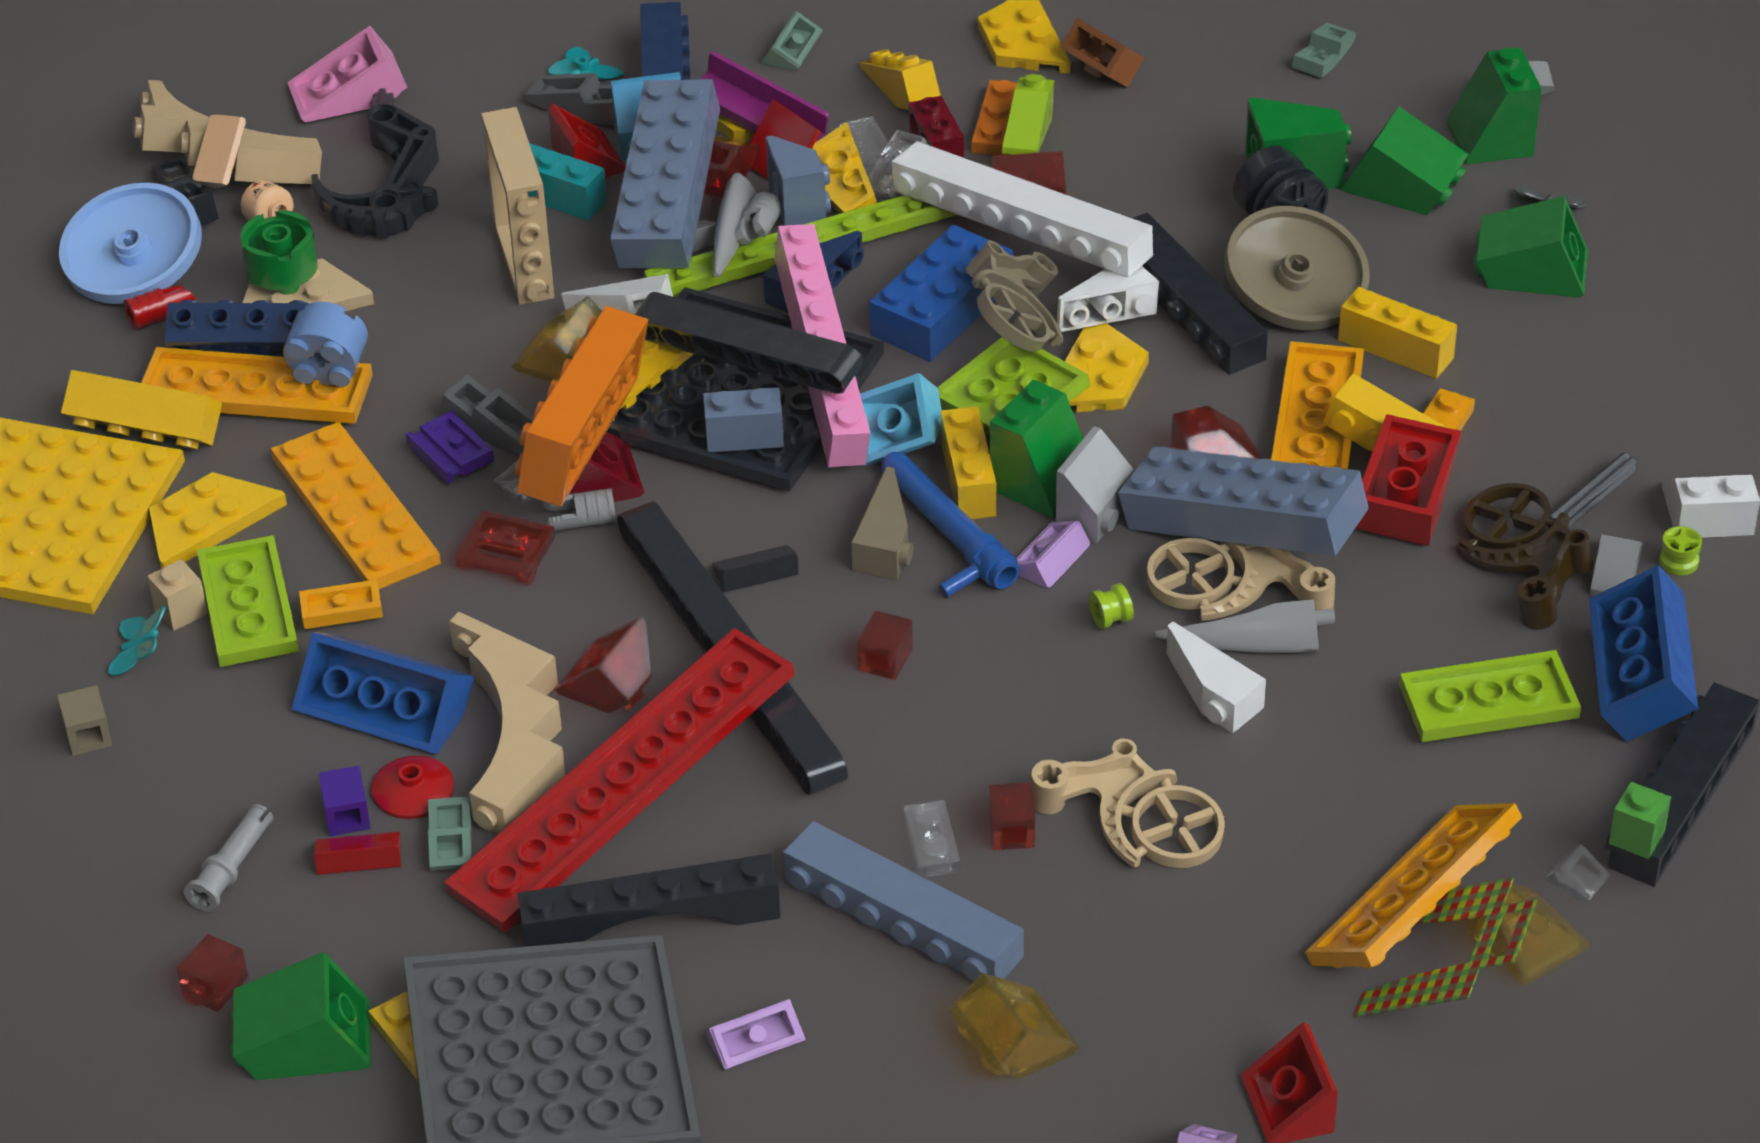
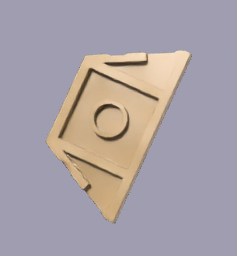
M323 258L318 259V269L313 277L300 285L297 292L284 295L279 293L278 290L264 289L249 283L243 303H253L257 300H266L271 303H289L294 300L308 303L322 301L338 304L346 308L345 311L374 304L373 293L369 288Z

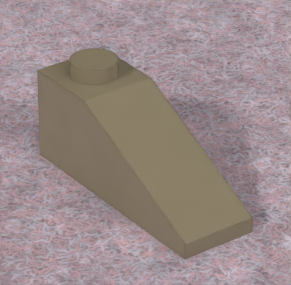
M886 467L851 543L852 571L897 580L903 566L910 565L914 546L913 543L908 542V524L895 470L892 467Z

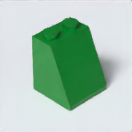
M1521 47L1487 51L1447 117V125L1457 146L1468 153L1465 159L1466 165L1534 156L1542 88Z
M1255 97L1248 98L1245 156L1247 160L1257 151L1266 147L1281 145L1290 149L1303 162L1306 168L1310 169L1315 176L1324 182L1327 189L1343 187L1344 173L1349 172V158L1346 152V145L1351 144V129L1349 123L1343 122L1339 110Z
M1398 106L1341 189L1349 194L1428 215L1436 204L1442 208L1452 194L1453 189L1449 185L1455 187L1466 170L1461 165L1467 158L1468 153Z
M1565 196L1482 216L1480 231L1476 233L1478 252L1473 256V263L1476 273L1479 276L1483 275L1488 288L1568 297L1584 296L1588 248Z
M1033 379L990 421V458L996 479V493L1052 519L1056 517L1057 470L1083 440L1066 393Z
M325 952L316 954L234 989V1003L231 1010L233 1022V1042L230 1045L231 1055L235 1063L239 1067H244L256 1080L367 1069L371 1067L370 999Z

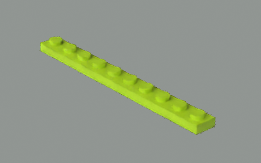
M903 195L807 224L815 225L819 243L857 230L862 232L863 243L897 232H904L928 223H934L958 214ZM777 232L763 238H755L747 245L741 244L720 277H713V251L691 257L689 268H652L644 271V278L668 274L673 297H678L685 287L698 291L706 290L716 285L768 271L776 264L774 257Z

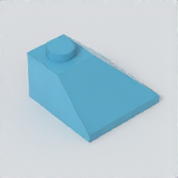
M920 373L860 393L870 429L865 466L883 461L884 457L891 452L907 453L935 442L941 429L942 409L938 388Z

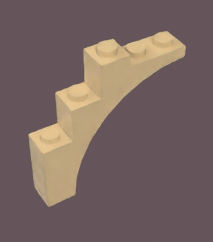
M148 80L147 92H141L140 117H134V138H139L142 151L185 153L188 166H196L209 117L179 102L167 91L162 81ZM244 128L232 174L235 181L257 182L262 180L272 183L312 184V174H318L320 179L322 150L316 138L291 137Z

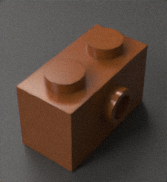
M1076 18L1060 45V48L1086 63L1083 68L1085 71L1099 79L1105 74L1126 87L1130 85L1145 57L1079 18Z

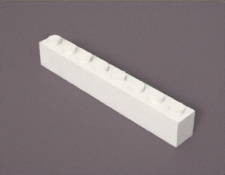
M918 141L892 160L893 189L895 192L1120 275L1130 277L1153 256L1152 226Z

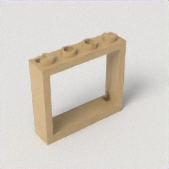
M517 107L481 113L494 227L519 305L553 299L555 296L543 183ZM537 190L538 196L528 197L529 191Z

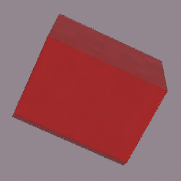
M553 103L549 106L551 143L555 152L603 167L605 178L625 171V163L601 128Z
M1302 1022L1240 1074L1268 1143H1289L1334 1133L1338 1092L1309 1024Z

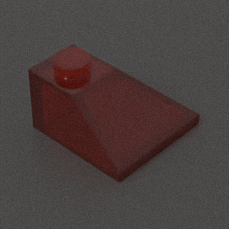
M1207 405L1172 414V449L1262 459L1243 426Z
M639 617L597 638L555 688L558 694L608 714L622 707L628 710L635 706L645 694L642 689L652 678L647 625L644 619Z

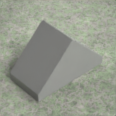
M1601 534L1590 595L1595 596L1636 576L1643 546L1640 541Z

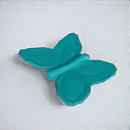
M581 47L569 49L565 54L566 59L557 61L548 69L550 75L596 73L598 79L617 78L624 74L618 68L605 64L598 65L599 59L596 57L591 59L588 51Z
M162 605L148 619L133 617L124 619L121 622L119 631L127 642L122 643L121 648L123 652L119 653L110 663L109 675L115 676L125 673L140 659H145L154 652L157 645L156 637L159 633L156 628L166 610L165 605Z

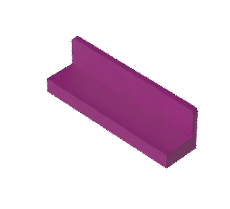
M715 51L709 54L708 69L701 79H713L720 106L719 114L755 133L772 99H774L821 131L816 142L827 135L830 116L828 112Z

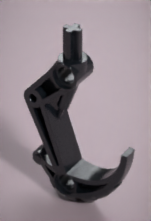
M386 88L379 89V94L373 95V106L368 110L367 118L372 146L388 153L393 160H396L383 189L364 194L346 195L328 190L321 184L318 174H312L311 179L315 200L319 208L330 220L338 223L339 226L346 230H353L357 234L365 236L370 234L376 235L378 238H388L400 233L404 229L408 231L413 226L414 221L423 213L431 212L438 207L437 191L432 187L424 186V183L437 165L439 155L435 129L394 106L393 93H386Z

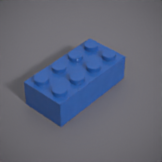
M952 225L870 301V335L929 362L935 359L981 315L977 305V297L984 289H977L973 286V278L966 272L965 268L989 240ZM1000 245L1005 252L1013 256L1012 249Z
M1656 565L1589 598L1600 715L1626 742H1629L1697 710L1698 702L1684 592L1663 569Z

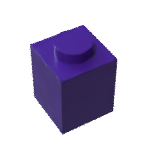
M360 765L318 773L329 835L335 836L371 829Z

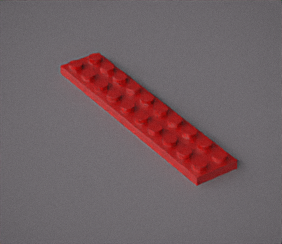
M734 628L444 882L447 893L506 933L521 920L517 893L558 887L795 675L793 664Z

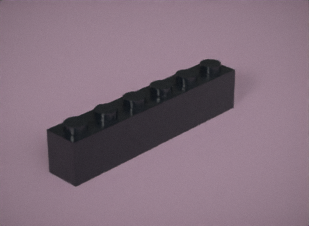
M1148 212L1132 218L1152 226L1153 256L1142 266L1159 281L1157 302L1169 314L1172 321L1178 323L1189 334L1191 340L1198 343L1209 354L1211 360L1219 364L1228 375L1265 361L1268 331Z
M1715 682L1705 696L1698 695V709L1691 712V718L1688 722L1685 720L1681 721L1676 731L1672 748L1665 746L1658 760L1657 771L1655 774L1649 772L1642 784L1644 787L1671 796L1665 833L1649 859L1609 844V833L1605 846L1606 849L1610 850L1609 869L1650 886H1656L1753 732L1760 703L1759 699Z

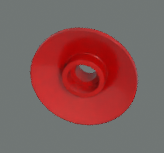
M406 756L386 764L379 770L372 782V797L376 806L392 817L400 819L422 818L429 816L428 800L452 797L454 779L449 768L437 759L427 756Z

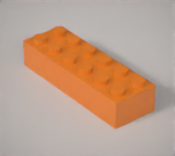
M606 305L598 318L593 317L587 328L586 338L578 339L572 360L568 358L565 360L559 381L554 379L551 382L547 393V400L538 403L532 424L527 422L523 427L519 444L524 446V451L519 456L515 467V475L520 476L518 493L560 507L563 505L638 380L648 325L647 318Z

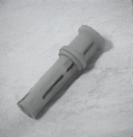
M260 804L251 805L244 818L219 852L208 856L201 865L202 871L195 880L189 881L184 887L183 893L185 898L196 909L204 912L214 911L220 904V895L225 888L231 887L236 882L238 877L237 868L266 828L273 822L271 812H268L263 819H259L267 809L265 806Z

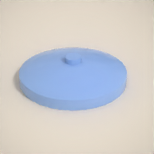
M132 183L119 186L96 196L72 217L60 240V264L70 284L80 294L102 303L123 304L124 299L133 298L136 295L153 291L156 288L164 289L170 287L187 272L200 249L202 240L201 224L190 201L179 191L157 183Z

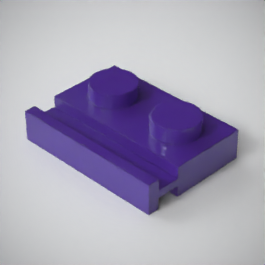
M452 411L421 425L420 431L414 434L411 431L405 433L407 445L447 484L452 483V478L459 474L464 477L494 461L493 449Z

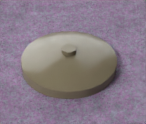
M1276 206L1265 208L1249 215L1233 231L1224 258L1226 277L1240 301L1263 319L1276 325L1296 330H1320L1338 325L1340 323L1341 306L1358 287L1367 290L1370 279L1368 260L1357 239L1334 219L1317 211L1302 207Z

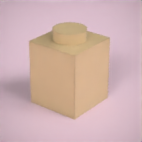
M182 559L147 576L154 610L157 611L162 605L166 606L162 619L173 631L208 614L202 582Z

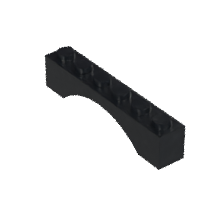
M771 853L517 893L525 947L584 942L594 935L619 924L657 915H704L723 919L737 925L780 919L779 885Z

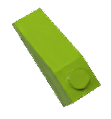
M1038 74L1020 77L1014 91L1002 154L1037 157L1052 121L1054 80L1045 79L1044 76Z

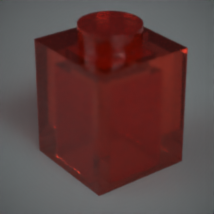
M875 610L857 642L858 671L896 680L913 649L912 620Z
M1031 782L989 785V818L993 850L1035 848V813Z
M207 934L177 967L183 997L193 1005H203L216 1012H219L232 997L234 989L241 986L248 978L243 949L210 934Z

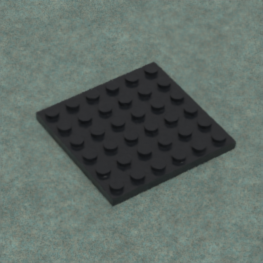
M685 287L677 297L793 329L788 315ZM843 331L846 344L856 349L863 357L864 363L855 375L858 388L860 389L884 354V342ZM693 354L675 370L665 371L660 376L661 382L652 389L646 387L636 395L637 402L627 410L621 408L606 431L623 440L626 444L786 491L792 490L822 445L809 390L806 385ZM759 388L780 389L784 447L708 453L703 393Z

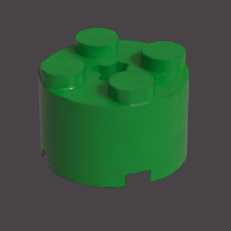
M286 210L275 211L276 216L265 219L263 214L255 216L241 230V247L248 282L264 289L278 290L279 293L284 295L297 292L299 286L310 280L318 269L314 233L310 227V222L305 216Z

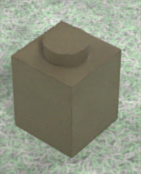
M97 685L57 695L72 756L113 746Z

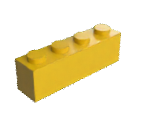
M71 370L61 413L74 418L73 425L95 430L97 423L107 425V432L129 436L130 430L142 432L141 438L145 440L163 443L164 438L168 437L177 439L175 444L177 446L198 450L199 444L213 446L222 402L206 395Z

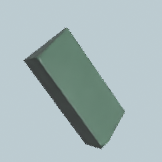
M795 11L761 62L769 66L797 71L823 30Z

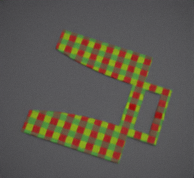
M1514 877L1456 887L1447 892L1436 903L1434 911L1422 917L1417 923L1448 922L1486 917L1470 961L1468 963L1422 972L1367 990L1362 993L1353 1017L1469 999L1480 969L1515 962L1537 899L1504 905ZM1522 911L1506 955L1488 958L1504 914Z

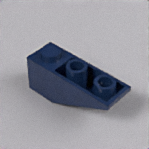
M857 230L819 243L831 288H835L863 260L862 232ZM775 264L763 274L765 303L788 313Z

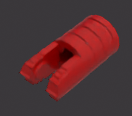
M174 285L164 289L156 288L153 291L136 295L133 298L124 299V309L130 325L134 330H138L141 327H147L153 323L166 320L168 303H180L183 300L195 301L196 297L190 290H186L184 286Z

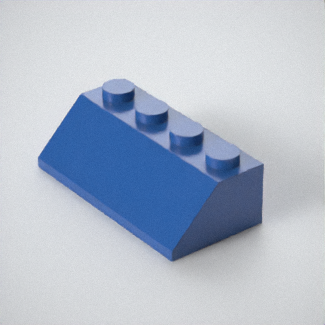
M312 632L291 710L438 754L465 714L475 676L339 635Z

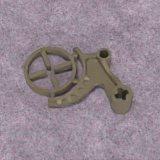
M987 241L965 268L966 272L973 278V286L977 289H984L977 297V305L984 319L1004 339L1021 349L1036 352L1047 341L1053 347L1056 345L1060 346L1063 342L1061 330L1054 317L1037 298L1058 274L1057 266L1050 258L1040 252L1035 251L1031 255L1015 257L1005 252L996 242ZM990 297H993L998 305L993 304ZM1017 310L1020 314L1014 320V323L1010 324L1008 320L1013 316L1014 311ZM1030 329L1035 331L1037 338L1034 337Z

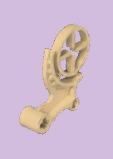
M1182 538L1170 541L1159 547L1151 555L1147 565V581L1153 595L1161 602L1175 608L1186 610L1200 609L1201 621L1223 618L1245 609L1255 602L1264 592L1267 585L1272 582H1282L1299 601L1314 599L1315 610L1334 609V574L1326 568L1314 567L1309 562L1294 556L1288 550L1219 541L1220 545L1205 539ZM1181 553H1200L1210 556L1196 563L1195 572L1192 574V585L1200 594L1185 595L1170 591L1185 584L1186 575L1189 574V562ZM1168 558L1179 571L1157 581L1154 572L1159 564ZM1232 558L1236 560L1242 568L1244 573L1243 577L1234 575V563ZM1224 567L1227 571V576L1217 588L1213 589L1202 576ZM1233 585L1238 586L1231 594H1229Z
M1124 738L1116 740L1112 745L1111 754L1098 760L1087 762L1071 761L1062 764L1056 760L1048 759L1038 762L1033 767L1029 802L1033 809L1041 814H1055L1064 808L1067 799L1084 793H1095L1101 801L1100 824L1107 842L1115 853L1133 868H1137L1140 865L1141 857L1144 855L1150 860L1167 867H1194L1211 859L1222 844L1225 821L1218 804L1210 796L1198 789L1175 785L1178 779L1174 770H1153L1136 753L1137 746L1132 740ZM1143 796L1135 808L1129 806L1137 798ZM1169 800L1191 802L1204 809L1185 816L1183 827L1179 829L1178 839L1187 853L1167 852L1152 844L1171 837L1173 826L1177 824L1178 814ZM1156 804L1168 823L1142 832L1139 820L1149 807ZM1123 815L1132 818L1131 832L1137 846L1136 849H1134L1124 834L1121 823ZM1214 821L1217 834L1206 847L1200 849L1188 830Z

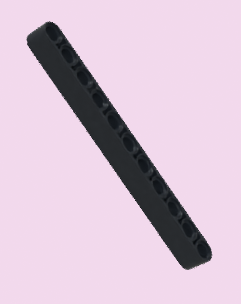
M652 501L617 515L618 528L624 542L704 653L708 652L734 628L759 643L656 502ZM786 682L749 715L807 795L847 780V767L841 753L789 682Z

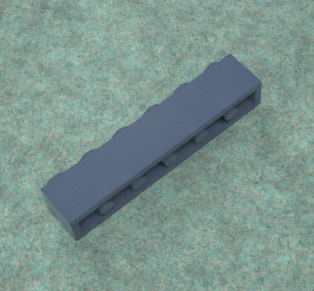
M812 821L783 852L785 881L789 882L793 887L798 890H805L824 900L829 906L839 908L858 918L863 924L873 926L891 935L901 944L914 947L929 955L934 961L944 963L958 970L974 982H980L995 990L1024 957L1023 928L815 821Z

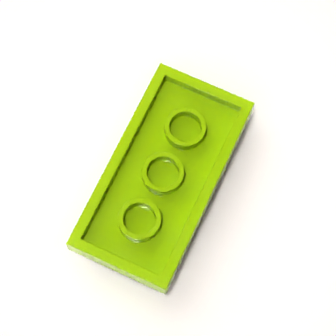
M274 535L198 549L197 555L220 667L299 652Z
M1557 650L1400 673L1399 686L1421 742L1580 718V702Z

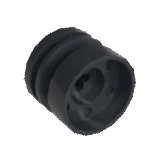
M1279 145L1269 146L1257 151L1245 161L1235 177L1233 197L1248 215L1276 206L1302 207L1324 214L1328 203V189L1324 182L1315 176L1310 169L1306 168L1303 162L1290 149Z

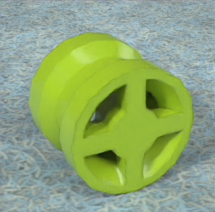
M1675 526L1665 531L1662 538L1663 549L1659 557L1660 566L1668 573L1677 576L1692 574L1699 565L1700 558L1698 553H1700L1702 548V537L1697 531L1689 527Z
M1122 583L1111 585L1109 591L1095 590L1089 593V609L1095 624L1101 630L1111 627L1115 621L1119 620L1124 623L1133 619L1134 610L1131 597Z

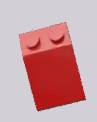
M1386 414L1362 479L1369 509L1355 529L1429 546L1441 513L1462 431Z

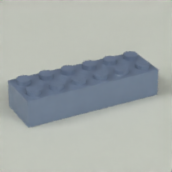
M713 79L644 80L610 239L619 268H689L720 112Z
M1154 446L1118 492L1127 526L1130 530L1336 556L1369 509L1361 473L1358 470Z

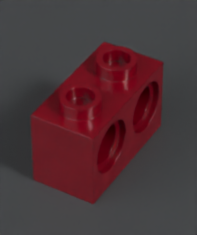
M942 96L927 97L922 100L909 102V137L913 144L918 141L964 158V135Z

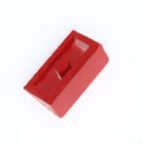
M400 832L317 839L314 849L317 875L402 867Z

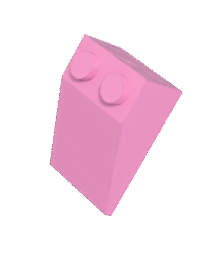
M368 26L287 82L299 115L305 123L370 109L373 106V95L379 94V89L386 88V93H393L394 99L407 88L392 51L371 26Z

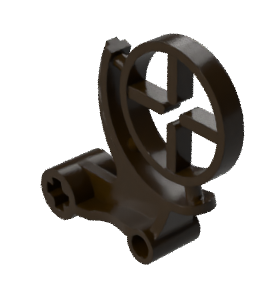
M1505 483L1487 488L1477 494L1465 510L1464 520L1470 540L1461 539L1459 544L1456 545L1457 551L1469 561L1488 569L1505 572L1528 570L1538 572L1537 576L1524 579L1517 587L1522 621L1527 627L1532 629H1544L1555 623L1558 618L1556 605L1561 599L1562 590L1568 578L1573 573L1583 574L1593 568L1588 533L1581 529H1568V513L1561 512L1557 519L1552 518L1550 503L1546 495L1539 489L1527 484ZM1504 498H1516L1509 506L1510 517L1515 528L1527 531V533L1513 538L1500 539L1508 529L1507 521L1504 517L1503 509L1490 505V503ZM1531 501L1537 503L1544 510L1541 521L1520 515ZM1476 515L1496 521L1486 535L1481 534L1473 527L1472 524Z

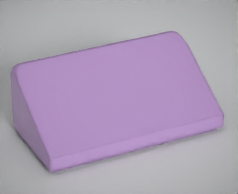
M1080 521L1050 522L1017 557V565L1020 568L1019 576L1042 587H1051L1090 545V541Z
M790 999L711 1027L705 1033L707 1041L723 1070L806 1040Z

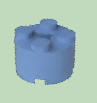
M311 302L305 306L304 310L301 312L299 310L283 348L284 358L287 364L294 370V378L304 384H310L314 380H319L320 384L336 385L339 387L347 386L355 374L368 339V331L364 322L357 315L353 320L344 314L346 308L330 302Z

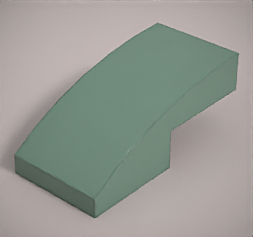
M1326 22L1311 32L1309 45L1294 55L1292 68L1320 78L1324 77L1349 50L1356 38V32Z
M470 796L428 800L430 871L459 869L472 858Z

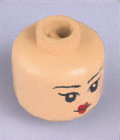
M262 180L254 182L246 188L240 204L242 214L247 221L261 214L264 215V219L276 216L275 211H293L294 208L293 198L286 189L270 181Z

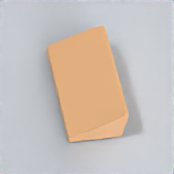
M211 115L209 117L192 176L194 182L214 189L229 184L246 123L245 118L226 115Z

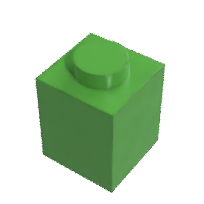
M1630 782L1614 809L1609 844L1649 859L1665 833L1671 796Z

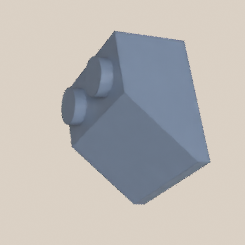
M767 136L768 192L774 194L782 205V210L778 217L781 225H803L826 218V213L831 212L830 197L828 192L825 191V185L830 184L827 164H821L816 150L775 136Z
M779 388L703 393L708 453L784 447Z

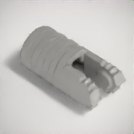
M760 192L753 196L736 228V241L742 245H747L752 242L755 236L763 238L768 235L782 210L780 200L774 194Z
M612 488L569 494L561 507L543 501L544 508L548 511L576 508V513L549 518L546 522L547 531L553 532L617 522Z

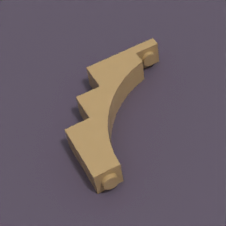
M458 612L449 621L453 649L459 654L469 657L471 675L475 676L474 680L491 698L502 720L501 737L493 760L483 777L469 792L473 821L483 829L492 830L500 834L565 776L563 749L561 746L551 742L562 730L559 701L547 696L558 685L555 656Z

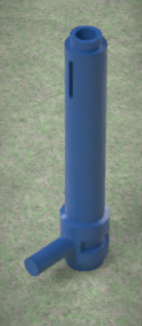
M894 451L884 457L881 464L882 472L884 473L886 467L894 468L899 491L964 555L965 562L969 565L939 584L940 590L946 598L980 577L989 586L998 589H1005L1017 580L1020 573L1017 558L1005 549L992 534H986L907 455Z

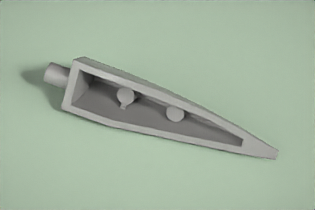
M734 173L730 177L722 197L714 237L713 277H720L741 243L736 241V228L753 196L757 194L750 181L740 173Z
M1314 599L1274 603L1248 613L1181 627L1218 650L1252 653L1319 651L1317 626L1335 624V613L1333 608L1315 610ZM1167 629L1155 631V638L1167 640Z

